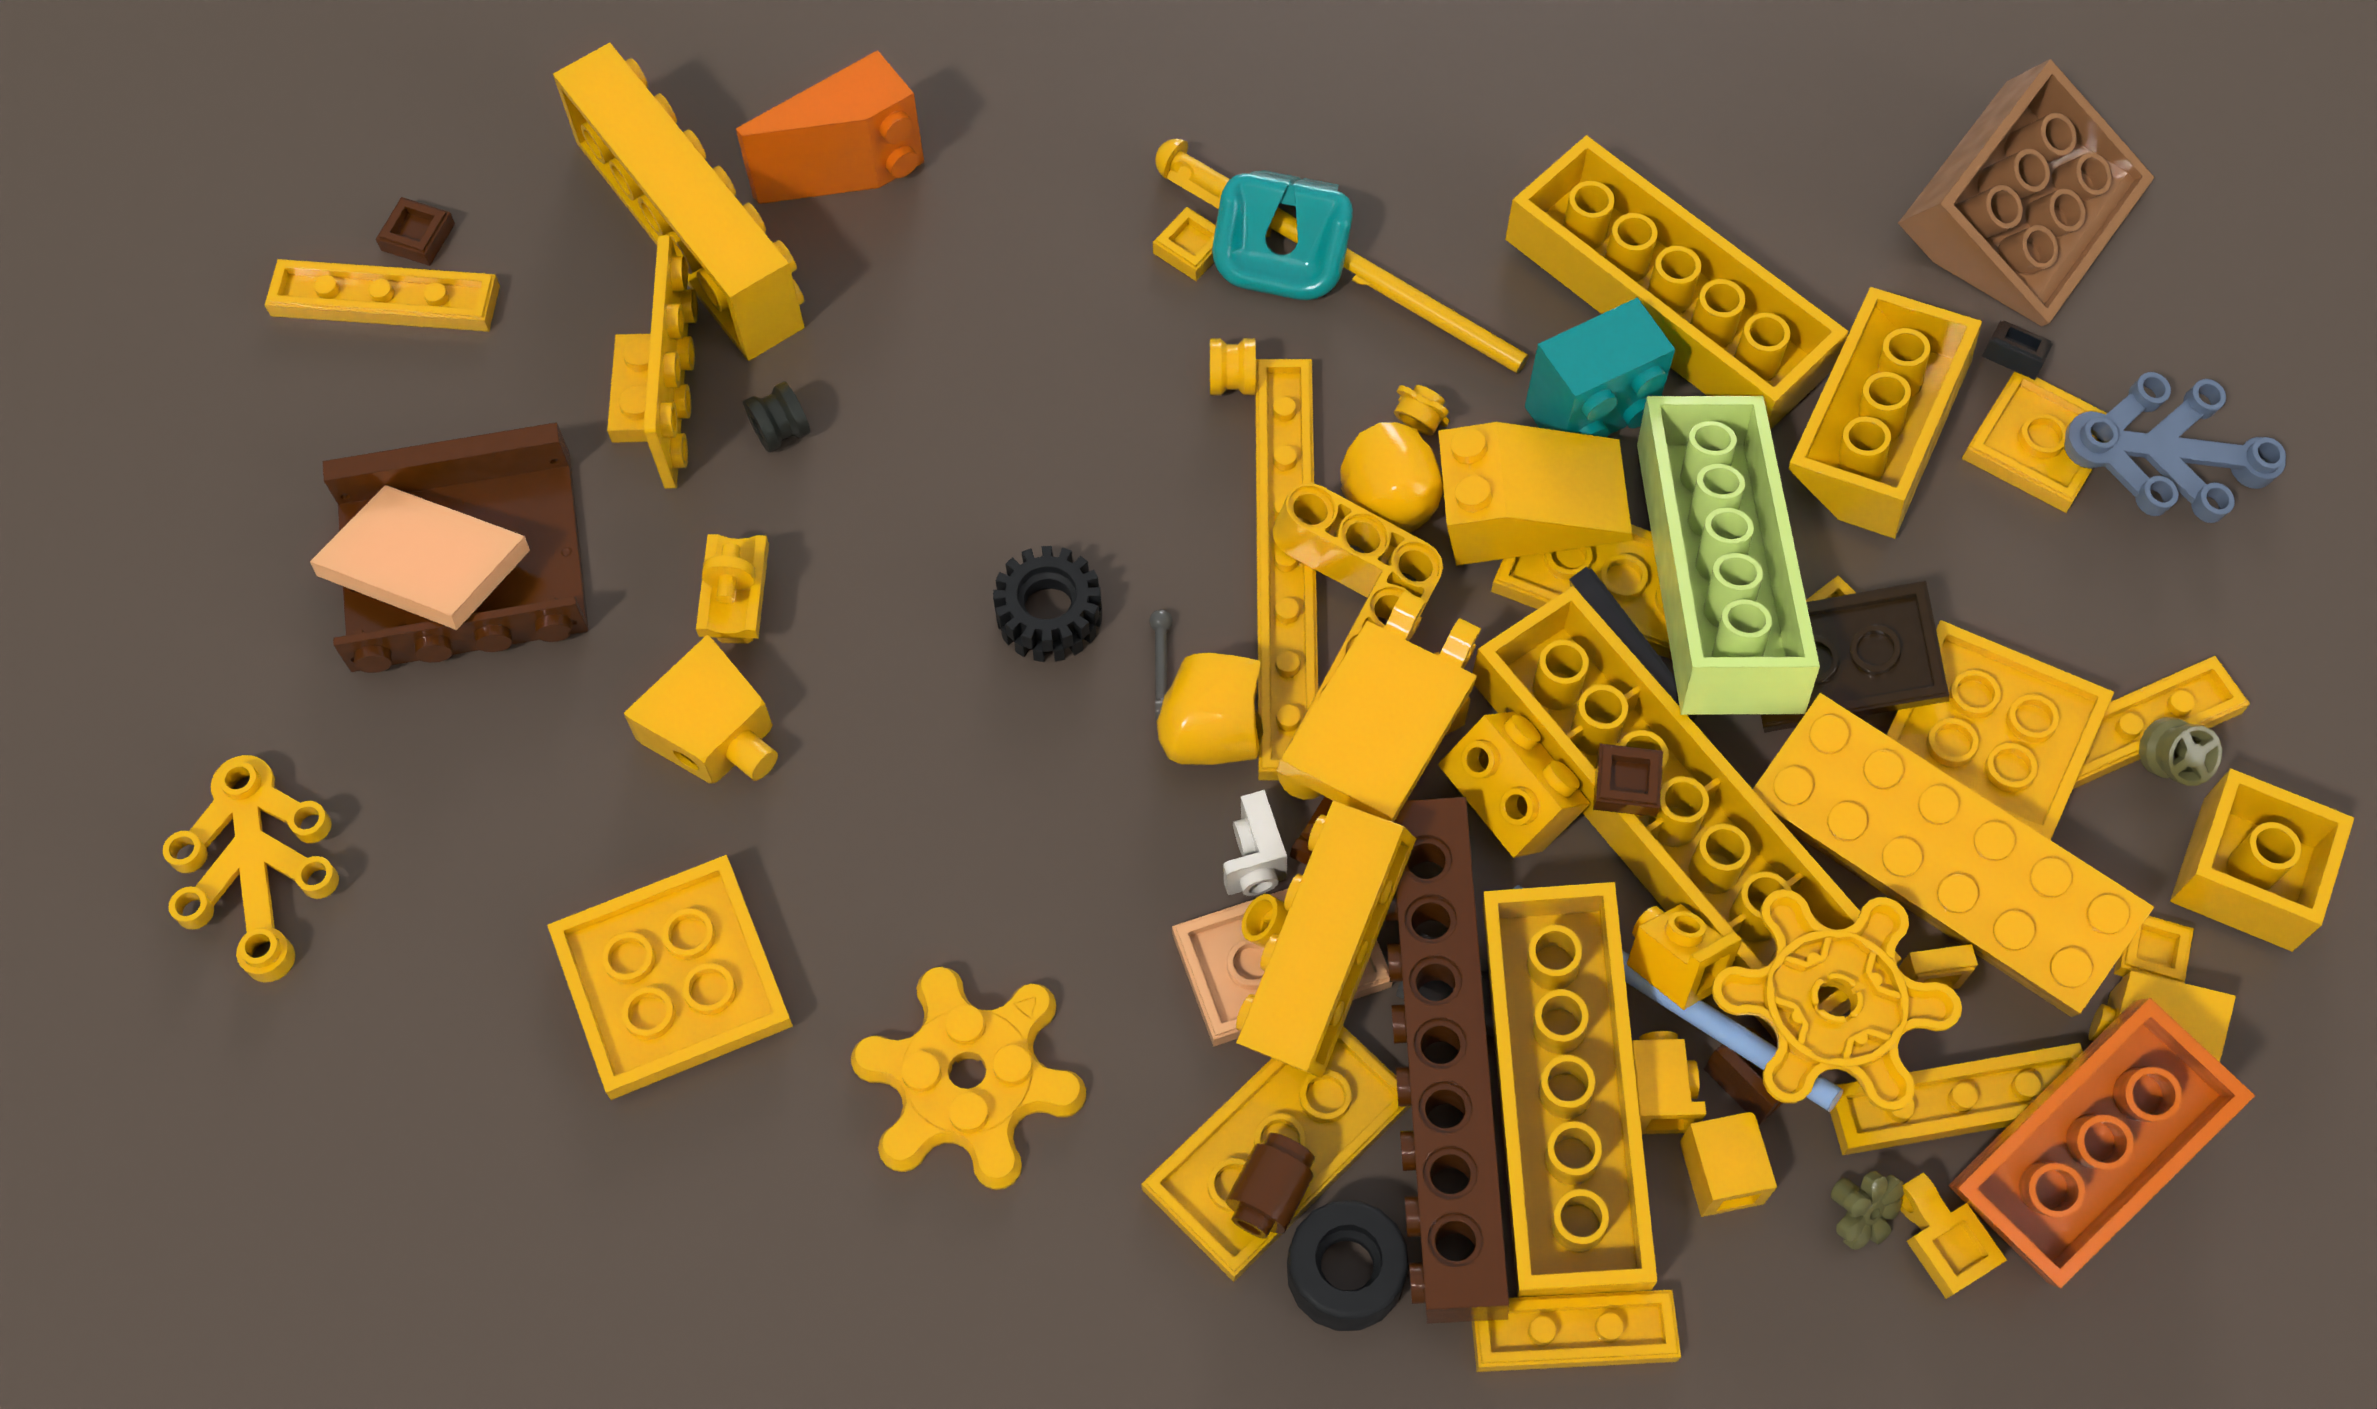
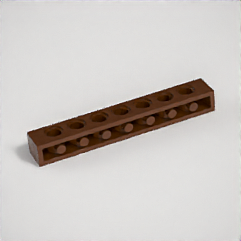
M1466 797L1406 801L1394 823L1404 826L1416 838V841L1385 919L1386 922H1399L1400 943L1387 944L1390 982L1403 981L1404 1004L1391 1005L1394 1044L1407 1043L1409 1066L1396 1067L1398 1107L1412 1106L1413 1130L1400 1131L1403 1171H1416L1418 1189L1417 1196H1405L1407 1237L1421 1236L1423 1262L1409 1263L1412 1304H1426L1427 1324L1508 1320L1509 1298ZM1421 862H1433L1439 865L1443 871L1434 878L1422 879L1415 876L1411 869ZM1425 921H1438L1448 929L1443 936L1436 939H1425L1414 930ZM1442 981L1447 983L1453 989V992L1443 1000L1432 1001L1424 998L1419 993V989L1427 982ZM1446 1042L1457 1049L1458 1055L1448 1063L1436 1064L1429 1061L1423 1055V1052L1432 1043ZM1448 1104L1458 1108L1464 1117L1454 1127L1440 1128L1432 1124L1427 1116L1436 1106ZM1453 1168L1463 1172L1467 1176L1469 1183L1459 1193L1446 1194L1435 1188L1432 1179L1439 1171ZM1449 1234H1461L1471 1240L1475 1249L1465 1260L1450 1261L1442 1257L1436 1247L1443 1237Z

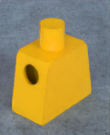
M708 635L697 643L624 712V716L637 741L707 783L713 784L718 782L734 766H737L753 781L760 780L771 771L778 759V753L762 740L773 726L764 701L716 642Z

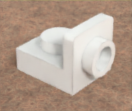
M1265 790L1241 796V819L1233 821V829L1243 857L1229 860L1223 864L1224 885L1228 895L1243 892L1246 896H1255L1274 889L1279 881L1287 879V854Z

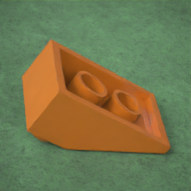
M878 50L736 128L752 195L758 204L876 189L896 178H903L909 175L917 166L924 163L914 93Z

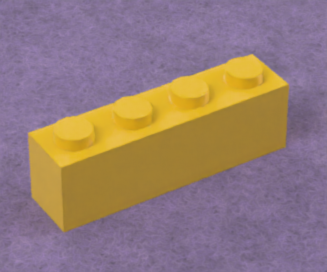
M1332 801L1327 816L1321 814L1317 818L1309 836L1308 849L1312 851L1304 874H1297L1293 878L1286 893L1284 908L1288 910V914L1280 934L1274 933L1263 950L1260 968L1265 972L1255 995L1249 994L1239 1010L1236 1028L1241 1032L1237 1039V1044L1317 1077H1323L1416 841V838L1404 826L1336 801Z

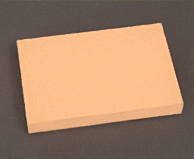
M385 485L310 563L316 576L458 630L526 556L530 549L525 536Z
M1288 888L1270 895L1285 902ZM1253 900L1172 926L1174 941L1213 1047L1238 1039L1241 1032L1236 1028L1239 1010L1249 994H1256L1265 972L1260 968L1264 948L1246 940L1242 934V919L1246 909ZM1377 940L1353 1000L1392 987L1393 982H1390L1389 969Z

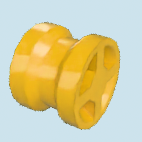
M1210 338V396H1221L1226 390H1239L1243 395H1255V338H1243L1239 344H1226L1221 338Z

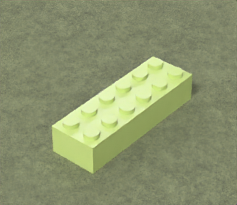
M1647 396L1637 449L1681 715L1805 714L1820 665L1764 397Z

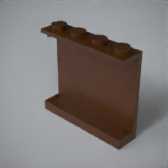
M557 422L323 461L324 482L338 504L339 531L387 485L525 536L530 549L526 556L458 630L343 586L346 635L334 637L333 646L351 672L377 673L389 669L391 665L414 661L441 662L455 654L478 650L499 652L508 649L513 644L536 640L558 642L565 640L571 634L589 631L570 452Z

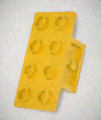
M670 235L658 236L651 334H615L607 431L612 443L648 442L664 488H677L678 468H686L688 463L687 438L685 433H681L682 419H689L691 416V393L689 385L684 384L685 370L694 369V344L692 337L688 336V323L697 322L698 303L695 289H687L688 270L685 256L676 255Z

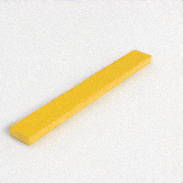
M1256 359L1257 660L1261 662L1258 674V713L1263 727V736L1259 745L1258 780H1278L1277 769L1280 759L1318 691L1316 570L1279 549L1274 541L1272 532L1274 523L1288 493L1300 484L1314 483L1312 359ZM1297 517V518H1298L1299 520H1301L1302 522H1304V523H1306V524H1309V525H1313V524H1312L1310 521H1308L1307 519L1302 518V517Z

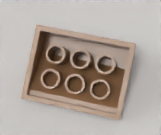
M2049 59L2006 81L1898 224L1933 263L2042 327L2051 322L2155 177L2056 64Z

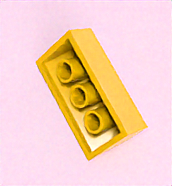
M1874 287L1869 288L1789 463V470L1838 520L1893 539L1896 538L1972 362L1982 324L1981 320Z

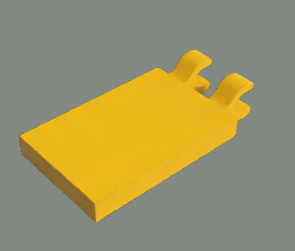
M1404 590L1396 602L1384 629L1366 621L1281 757L1278 772L1333 801L1394 822L1474 687L1477 675L1463 668L1476 648L1474 642L1480 634L1481 628L1459 618L1453 626L1439 656L1409 642L1421 623L1422 617L1419 615L1425 607L1426 601Z

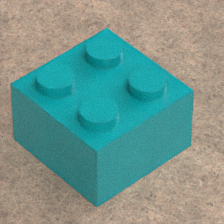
M1637 297L1539 343L1525 408L1537 426L1544 429L1608 437V435L1627 426L1632 429L1640 427L1647 396H1662L1676 349Z

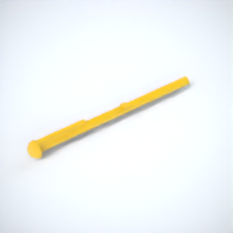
M1170 139L1164 142L1158 148L1155 156L1158 172L1165 179L1172 181L1219 209L1222 191L1230 179L1188 155L1187 141ZM1277 208L1267 230L1266 237H1270L1271 229L1297 244V218ZM1347 248L1343 267L1356 274L1352 278L1353 282L1373 288L1516 374L1523 369L1528 360V354Z

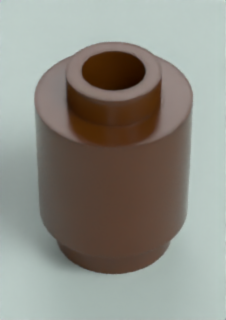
M1269 1133L1263 1144H1255L1226 1199V1204L1234 1211L1231 1218L1233 1223L1244 1231L1264 1239L1268 1237L1270 1232L1285 1233L1314 1177L1310 1168L1315 1160V1156L1300 1143L1277 1133Z

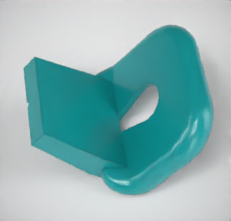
M1267 170L1235 175L1226 183L1220 198L1212 246L1213 260L1217 270L1229 283L1243 289L1297 300H1313L1326 295L1336 286L1343 271L1353 217V208L1349 198L1338 191V184L1307 178L1300 179L1297 176ZM1280 203L1296 206L1298 243L1296 248L1288 254L1273 252L1266 242L1267 230Z

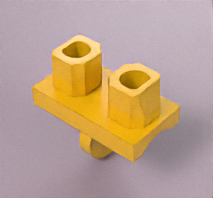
M719 534L707 535L696 631L699 637L708 635L709 637H716L721 643L749 644L753 641V638L759 639L769 550L767 536L755 535L750 538L735 539Z

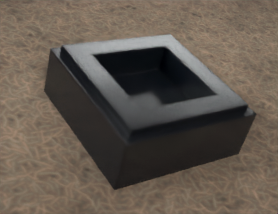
M2000 321L1982 357L2035 380L2053 344L2050 340L2007 321Z

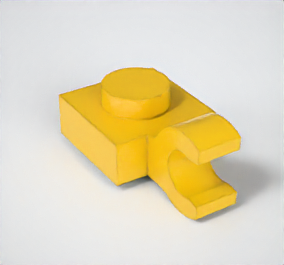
M1924 1172L1902 1185L1904 1195L1900 1198L1902 1199L1900 1211L1922 1230L1906 1242L1946 1299L2007 1261L1968 1203L1950 1212L1936 1187Z

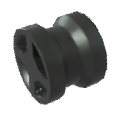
M785 381L775 385L772 394L762 399L752 396L743 401L750 423L763 447L769 453L780 448L782 440L792 435L801 438L811 432L806 415L796 395Z

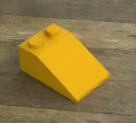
M1502 422L1438 431L1446 523L1456 566L1633 541L1619 439Z

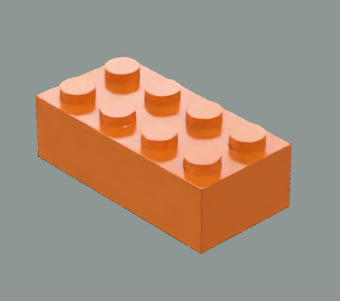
M2151 998L2135 1000L1948 1187L1965 1203H1968L1970 1208L2047 1283L2061 1289L2255 1095Z

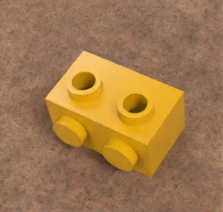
M1514 711L1484 715L1437 765L1463 797H1466L1467 802L1510 855L1516 858L1543 852L1591 803L1578 789L1580 786L1579 780L1571 769L1563 763L1554 760L1539 742L1541 736L1536 727L1528 719L1516 714Z

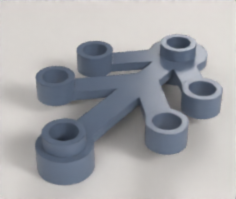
M2147 372L2141 375L2130 387L2128 396L2106 415L2094 411L2081 413L2070 422L2065 432V451L2075 464L2089 469L2106 467L2135 496L2138 507L2150 516H2160L2168 511L2177 502L2178 491L2191 503L2194 514L2200 520L2207 523L2220 521L2233 509L2235 499L2228 487L2215 482L2206 484L2186 463L2230 468L2238 482L2253 489L2266 487L2285 468V450L2273 438L2255 437L2249 439L2243 445L2180 437L2199 419L2212 417L2225 404L2226 393L2223 387L2211 379L2198 381L2186 392L2183 403L2148 433L2124 431V429L2143 411L2153 412L2157 410L2170 397L2171 387L2165 377L2155 372ZM2143 387L2151 389L2156 398L2149 396ZM2199 394L2206 396L2210 404L2203 402ZM2092 434L2096 436L2100 440V442L2094 439ZM2129 456L2145 458L2162 476L2149 478ZM2150 490L2158 492L2163 502L2157 501L2152 496ZM2207 497L2214 499L2217 502L2219 509L2212 507L2209 504Z

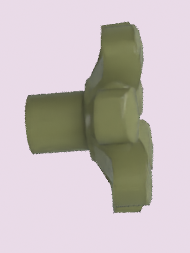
M1873 1171L1864 1176L1861 1188L1848 1178H1842L1834 1185L1831 1191V1199L1847 1210L1846 1215L1837 1224L1836 1232L1844 1239L1843 1242L1853 1250H1859L1868 1243L1869 1239L1879 1245L1891 1234V1226L1885 1220L1895 1219L1902 1205V1199L1900 1198L1904 1195L1903 1181L1892 1174L1885 1178L1877 1171Z

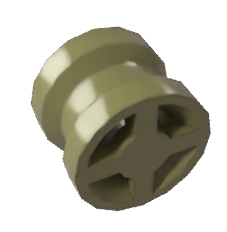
M2163 717L2154 721L2144 731L2139 745L2141 763L2148 772L2162 778H2170L2186 786H2198L2207 782L2217 772L2223 751L2220 739L2213 730L2199 724H2189L2174 717Z

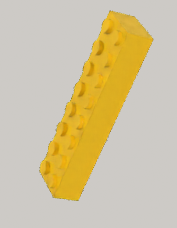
M1574 586L1478 648L1473 668V674L1477 675L1474 686L1497 713L1514 711L1516 714L1528 719L1536 727L1541 736L1539 742L1554 760L1566 765L1578 778L1580 783L1578 789L1591 803L1582 812L1665 911L1682 904L1723 937L1733 931L1742 938L1732 967L1761 969L1768 966L1774 960L1776 943L1765 928L1760 916L1761 906L1765 898L1773 891L1785 889L1792 890L1801 895L1808 903L1814 918L1827 928L1834 930L1846 929L1857 921L1860 910L1688 715H1681L1680 706ZM1600 743L1663 751L1660 809L1657 817L1593 810L1596 756ZM1895 951V961L1898 965L1902 958ZM1830 986L1819 989V1004L1817 1005L1819 1010L1824 1009L1831 1015L1842 1016L1851 1009L1850 1000L1842 990ZM1756 1017L1778 1043L1776 1033L1766 1021Z

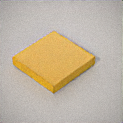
M2014 371L1967 447L1962 459L2067 513L2092 469L2075 464L2067 455L2064 446L2066 429L2070 422L2081 413L2089 411L2105 415L2107 413L2038 377L2033 380ZM2092 434L2094 439L2100 442V440Z

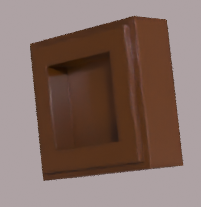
M401 197L376 237V241L381 251L430 266L454 227L455 222L448 211Z
M1600 743L1596 756L1593 810L1657 817L1660 809L1663 751Z

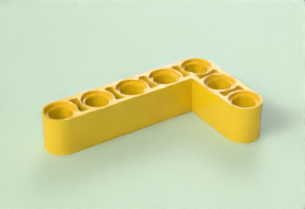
M1314 483L1300 484L1288 493L1272 530L1274 541L1278 548L1287 555L1367 597L1293 738L1366 621L1384 629L1385 625L1377 617L1388 620L1404 590L1425 600L1427 604L1443 570L1441 556L1429 543L1329 489ZM1297 517L1305 518L1308 521H1310L1313 525L1306 524L1299 520ZM1350 545L1359 547L1364 553L1355 551ZM1402 573L1411 575L1416 579V582L1409 580ZM1277 769L1280 784L1291 796L1302 800L1315 799L1321 796L1320 793L1279 773Z

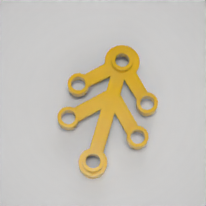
M241 755L227 760L216 770L211 781V793L214 800L189 831H179L172 834L163 845V856L176 871L181 873L195 872L206 862L209 845L233 819L235 831L233 840L195 887H184L174 893L168 907L171 916L182 927L192 930L199 929L211 920L215 904L240 874L247 933L238 944L236 951L237 961L254 980L273 982L281 979L290 971L295 961V950L291 942L274 926L267 865L296 881L302 891L308 897L314 899H322L331 895L339 884V875L326 858L320 856L307 858L264 833L260 811L262 810L287 823L297 838L305 843H316L324 839L330 832L332 823L330 816L319 803L314 801L300 803L275 789L274 773L265 761L255 756ZM250 776L248 783L244 787L233 789L238 781ZM311 815L319 816L317 823L313 827L301 829V824L305 818ZM187 845H194L193 852L188 857L177 859L180 849ZM319 870L326 871L323 881L316 885H308L309 877L314 872ZM200 900V906L195 913L183 916V910L188 903ZM265 942H270V949L265 955L258 958L252 957L257 947Z

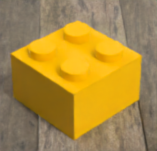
M2230 768L2203 800L2170 902L2293 952L2322 926L2354 817Z

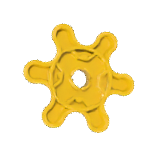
M1785 889L1773 891L1765 898L1761 906L1760 916L1765 928L1776 943L1774 960L1768 966L1761 969H1747L1739 966L1728 967L1719 972L1712 985L1713 999L1721 1010L1736 1016H1756L1766 1021L1776 1033L1778 1038L1777 1050L1773 1058L1765 1065L1763 1071V1084L1767 1092L1780 1102L1797 1103L1804 1100L1811 1092L1814 1082L1820 1074L1827 1070L1837 1069L1847 1072L1858 1081L1867 1099L1873 1106L1890 1112L1902 1110L1911 1102L1915 1094V1083L1912 1075L1899 1058L1898 1044L1900 1038L1905 1032L1915 1028L1945 1031L1953 1027L1961 1017L1962 1012L1959 996L1946 984L1939 982H1915L1898 969L1895 961V948L1907 933L1909 920L1904 907L1897 901L1887 897H1877L1869 900L1862 907L1859 917L1853 925L1846 929L1834 930L1823 926L1814 918L1808 903L1798 893ZM1830 986L1842 990L1850 1000V1014L1845 1018V1016L1831 1015L1824 1009L1819 1010L1817 1005L1819 1004L1818 991L1820 988Z
M935 967L926 971L920 977L916 987L918 1000L924 1010V1020L919 1031L912 1037L902 1040H891L883 1036H869L857 1043L851 1053V1065L855 1074L861 1080L869 1083L890 1085L899 1092L902 1098L903 1108L900 1117L894 1125L884 1131L879 1140L878 1151L880 1159L886 1167L893 1171L906 1172L919 1166L934 1147L941 1144H956L963 1147L970 1154L973 1161L974 1174L982 1185L994 1190L1006 1189L1016 1182L1022 1170L1021 1156L1013 1140L1015 1128L1019 1122L1027 1115L1034 1113H1047L1058 1118L1076 1114L1086 1101V1087L1083 1080L1076 1073L1069 1070L1047 1068L1038 1061L1034 1054L1033 1045L1036 1036L1045 1026L1051 1023L1056 1014L1057 1005L1055 997L1048 988L1034 983L1023 985L1013 993L1010 1000L1002 1007L994 1010H981L974 1007L967 1000L963 981L958 973L950 968ZM966 1059L981 1060L986 1068V1075L980 1084L976 1087L965 1089L959 1088L952 1083L950 1073L954 1062L959 1063Z

